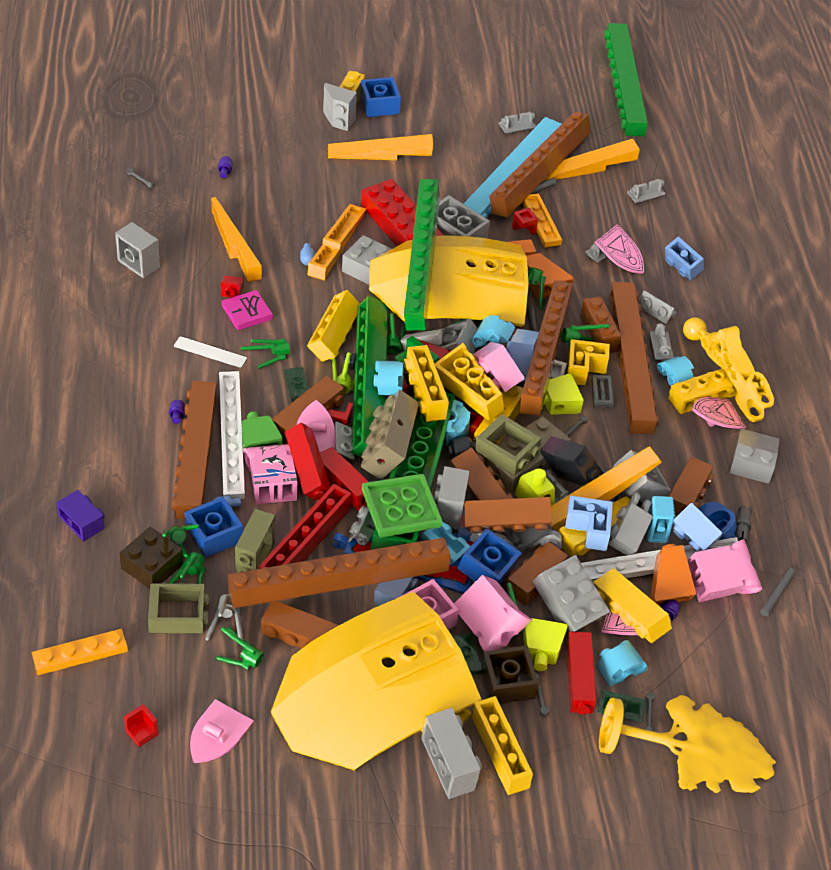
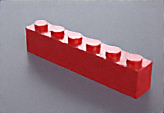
M333 484L258 566V569L305 561L351 509V493Z

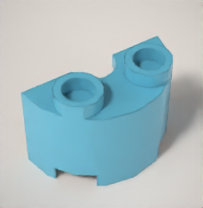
M498 315L485 317L472 338L474 347L486 346L487 341L498 344L507 343L515 329L514 325L510 321L507 323L499 319L500 316Z
M677 356L658 363L657 369L663 376H668L667 380L671 386L677 382L693 378L691 369H694V366L686 356Z
M376 360L375 370L378 372V375L374 374V387H378V395H394L399 389L403 391L404 362Z
M457 400L453 401L451 409L452 420H449L446 430V446L451 443L452 438L469 435L470 412L463 406L462 402Z
M443 522L442 527L428 529L423 532L422 540L445 537L450 551L449 564L452 565L471 546L462 537H454L451 534V527Z
M628 640L623 641L613 649H604L599 654L601 659L596 665L610 687L624 681L631 674L636 676L648 671L647 664Z

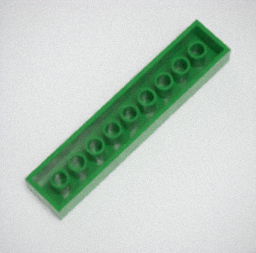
M446 393L449 404L446 419L426 422L425 416L420 413L418 405L406 457L392 470L389 479L424 474L429 489L432 491L446 439L448 422L452 417L451 409L456 397L455 394ZM375 527L371 550L418 542L421 531L379 538Z

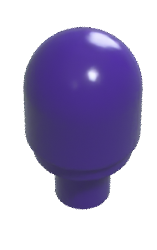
M224 156L219 161L218 170L221 178H226L227 174L232 171L233 161L230 157Z
M174 400L170 404L169 415L174 424L180 423V420L185 416V403L182 400Z
M674 599L666 600L661 607L669 614L671 621L676 619L680 611V605Z

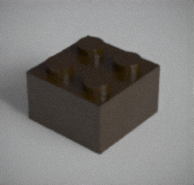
M151 526L119 552L121 569L149 589L151 584H162L183 564L182 548L168 538L163 537L161 533Z
M528 646L483 652L481 669L489 698L496 696L499 704L536 699L539 682Z

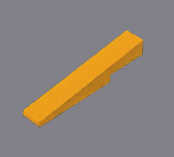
M432 134L333 143L328 144V158L397 160V155L432 156L433 137Z
M630 139L564 159L542 182L552 178L558 180L602 172L606 170L607 165L638 160L640 149L635 141Z
M211 198L212 214L230 259L238 258L247 282L261 280L262 265L217 198Z
M349 204L323 238V245L309 262L308 276L321 280L326 279L364 217L366 208Z
M649 446L551 506L552 528L559 532V528L565 526L570 496L610 501L662 463Z

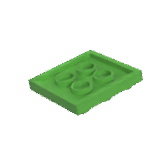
M424 474L362 483V492L379 538L442 527L443 521Z

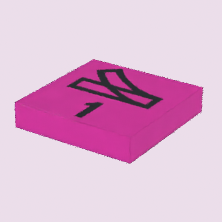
M257 290L222 301L223 309L237 330L273 319L272 312Z

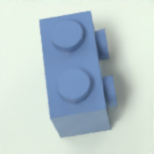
M677 237L665 247L666 262L678 269L682 277H687L691 281L704 270V258L680 237Z

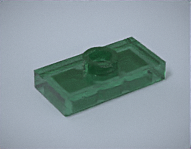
M303 367L284 369L285 381L291 402H293L309 390Z
M473 634L452 635L464 656L471 675L482 674V667Z

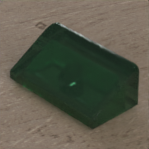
M601 690L597 713L604 714L610 698H618L622 700L624 705V719L643 722L646 699Z

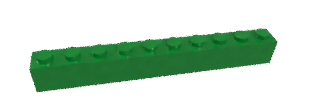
M608 23L607 30H604V39H606V49H608V58H610L609 67L612 68L611 77L614 78L613 87L616 88L615 98H618L617 108H620L621 129H624L625 136L645 137L648 122L627 24Z
M420 179L404 307L406 330H426L440 203L438 179Z
M370 295L358 305L352 453L362 457L367 446L365 442L370 435L371 430L369 428L375 418L373 413L379 405L383 406L386 401L385 395H378V387H374V374L378 375V372L375 370L376 360H387V306Z

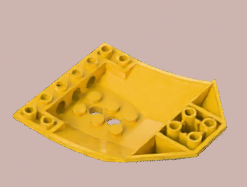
M436 236L427 319L462 318L484 320L485 317L490 315L500 316L499 319L507 323L510 321L515 326L524 327L528 294L527 257L521 245L479 237ZM412 240L406 241L370 260L369 290L404 322ZM472 262L476 267H469L466 263Z
M413 591L350 619L316 638L295 653L290 659L271 714L293 752L356 771V768L378 754L422 730L426 716L452 708L454 713H457L474 705V702L481 701V697L464 656L443 621ZM411 649L415 652V655L406 656L403 650ZM384 658H391L395 661V665L387 668L382 664V660Z

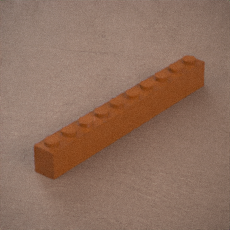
M573 112L489 195L493 215L508 217L591 133L589 114Z
M554 281L522 390L520 413L540 416L561 340V333L565 326L571 303L573 283L566 281Z
M612 282L609 296L613 320L621 334L618 357L630 434H654L655 426L659 425V415L655 413L657 402L653 400L654 385H651L652 372L648 370L650 359L646 357L647 343H644L643 317L640 316L641 305L637 302L639 292L635 290L634 283Z
M444 537L228 574V591L232 608H239L449 571L450 551Z

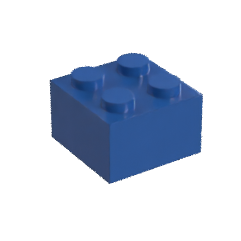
M394 77L361 80L360 98L367 117L400 114L401 96Z
M224 496L185 512V525H199V528L187 531L204 558L235 546L243 533L242 523Z
M486 528L465 552L457 569L475 582L484 575L501 584L515 568L522 553Z

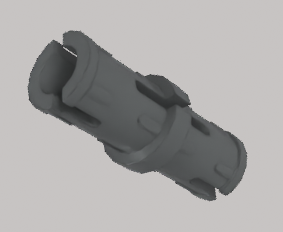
M741 506L738 509L735 537H737L738 541L739 539H744L747 544L748 532L751 529L750 517L752 509L748 507L747 513H745L746 506Z

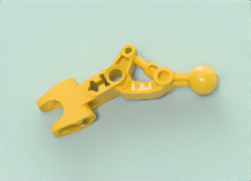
M697 317L688 319L683 326V333L686 338L692 341L701 340L702 347L706 350L707 355L717 365L725 369L738 391L735 399L739 408L753 423L761 421L764 418V409L773 406L774 397L763 374L755 372L750 359L743 349L738 327L732 326L721 329L718 332L708 333L707 326L702 319ZM762 396L767 397L769 402L764 403L761 401ZM755 407L759 416L752 415L750 408Z

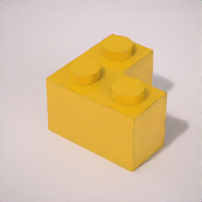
M571 339L567 374H572L577 385L586 386L588 372L606 374L610 344Z

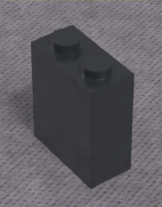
M551 436L540 452L560 479L585 486L604 474L584 445Z

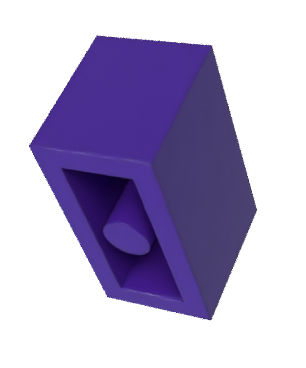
M79 490L56 502L58 516L83 542L105 529L104 513L100 508H96L87 495H83Z

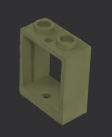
M503 414L476 437V452L513 475H516L520 470H524L533 458L539 456L542 450L541 437ZM505 433L526 446L516 456L495 444Z
M258 509L253 511L235 546L236 573L258 569V566L269 555L275 543V514Z
M151 584L148 611L149 633H203L204 624L208 625V611L204 610L205 606H209V593H205V584ZM160 601H198V618L159 617Z

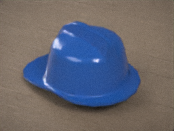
M709 502L699 508L722 532V536L718 540L735 538L734 533L737 528L736 517L731 510L718 502Z

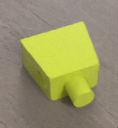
M571 373L550 379L543 403L549 414L581 413L584 400Z
M535 469L520 477L515 490V495L518 498L551 497V506L555 504V488L546 478L544 470Z
M531 618L532 621L523 630L524 646H528L531 659L534 661V669L545 671L547 664L554 665L557 663L568 624Z

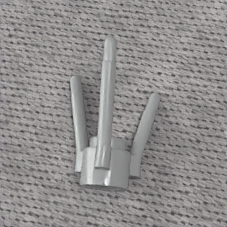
M224 594L219 599L218 607L205 638L206 641L210 640L219 617L229 618L233 614L235 615L238 637L243 640L240 607L232 608L229 594Z

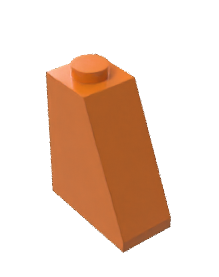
M541 253L526 256L528 270L531 266L544 271L542 276H545L546 280L544 282L543 298L550 297L554 281L573 283L574 278ZM540 282L537 285L529 283L536 298L539 299Z
M675 544L665 545L656 556L650 599L658 606L663 605L666 600L672 599L677 602L689 601L696 595V590L683 545L675 546Z

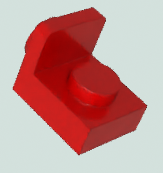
M225 276L224 280L221 281V296L232 298L241 295L243 277Z

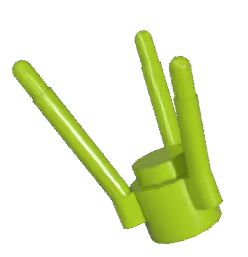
M350 352L346 355L343 373L338 377L336 359L332 360L333 381L344 387V394H348L349 391L353 392L355 386V378L352 381L351 377L347 374Z

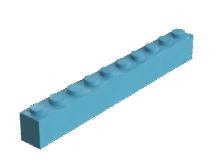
M545 117L468 198L464 205L487 219L492 214L489 195L561 123Z

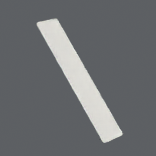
M179 337L174 344V347L240 368L247 359V357L184 337Z

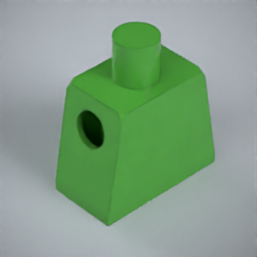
M254 411L250 412L247 415V419L242 421L243 449L282 444V436L270 416L259 417L258 412Z

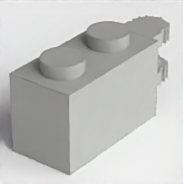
M636 492L631 497L628 505L621 507L616 515L618 520L611 527L608 542L610 546L625 555L637 552L653 518L651 514L647 513L651 506V501L646 499L642 503L641 508L636 506L641 497Z

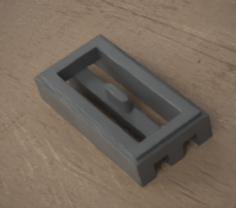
M592 375L594 408H598L599 405L601 408L609 406V409H613L612 377L608 375ZM597 380H599L601 400H598ZM604 380H607L608 400H605Z

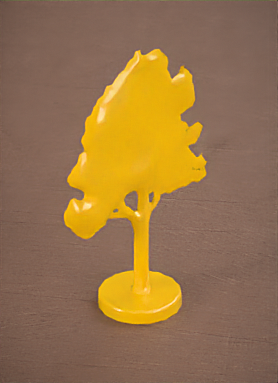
M680 695L667 702L666 708L671 718L674 719L671 730L666 733L623 725L624 705L621 699L610 698L606 705L599 733L600 752L611 754L616 748L620 734L664 744L674 754L678 755V783L682 789L688 788L691 791L698 788L696 786L698 783L706 781V786L715 793L721 791L719 783L726 779L729 780L734 791L753 793L760 789V786L756 785L753 779L763 778L766 780L774 776L772 765L776 764V761L772 759L771 755L759 743V739L754 737L753 733L748 728H745L741 722L735 721L730 717H722V714L718 713L710 704H703L699 710H693L695 702L689 697ZM684 732L687 735V740L674 739V736ZM680 747L682 748V751H679L675 748Z

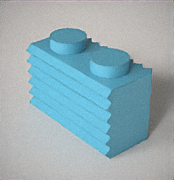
M652 497L649 514L653 518L647 528L648 542H668L675 518L672 497Z

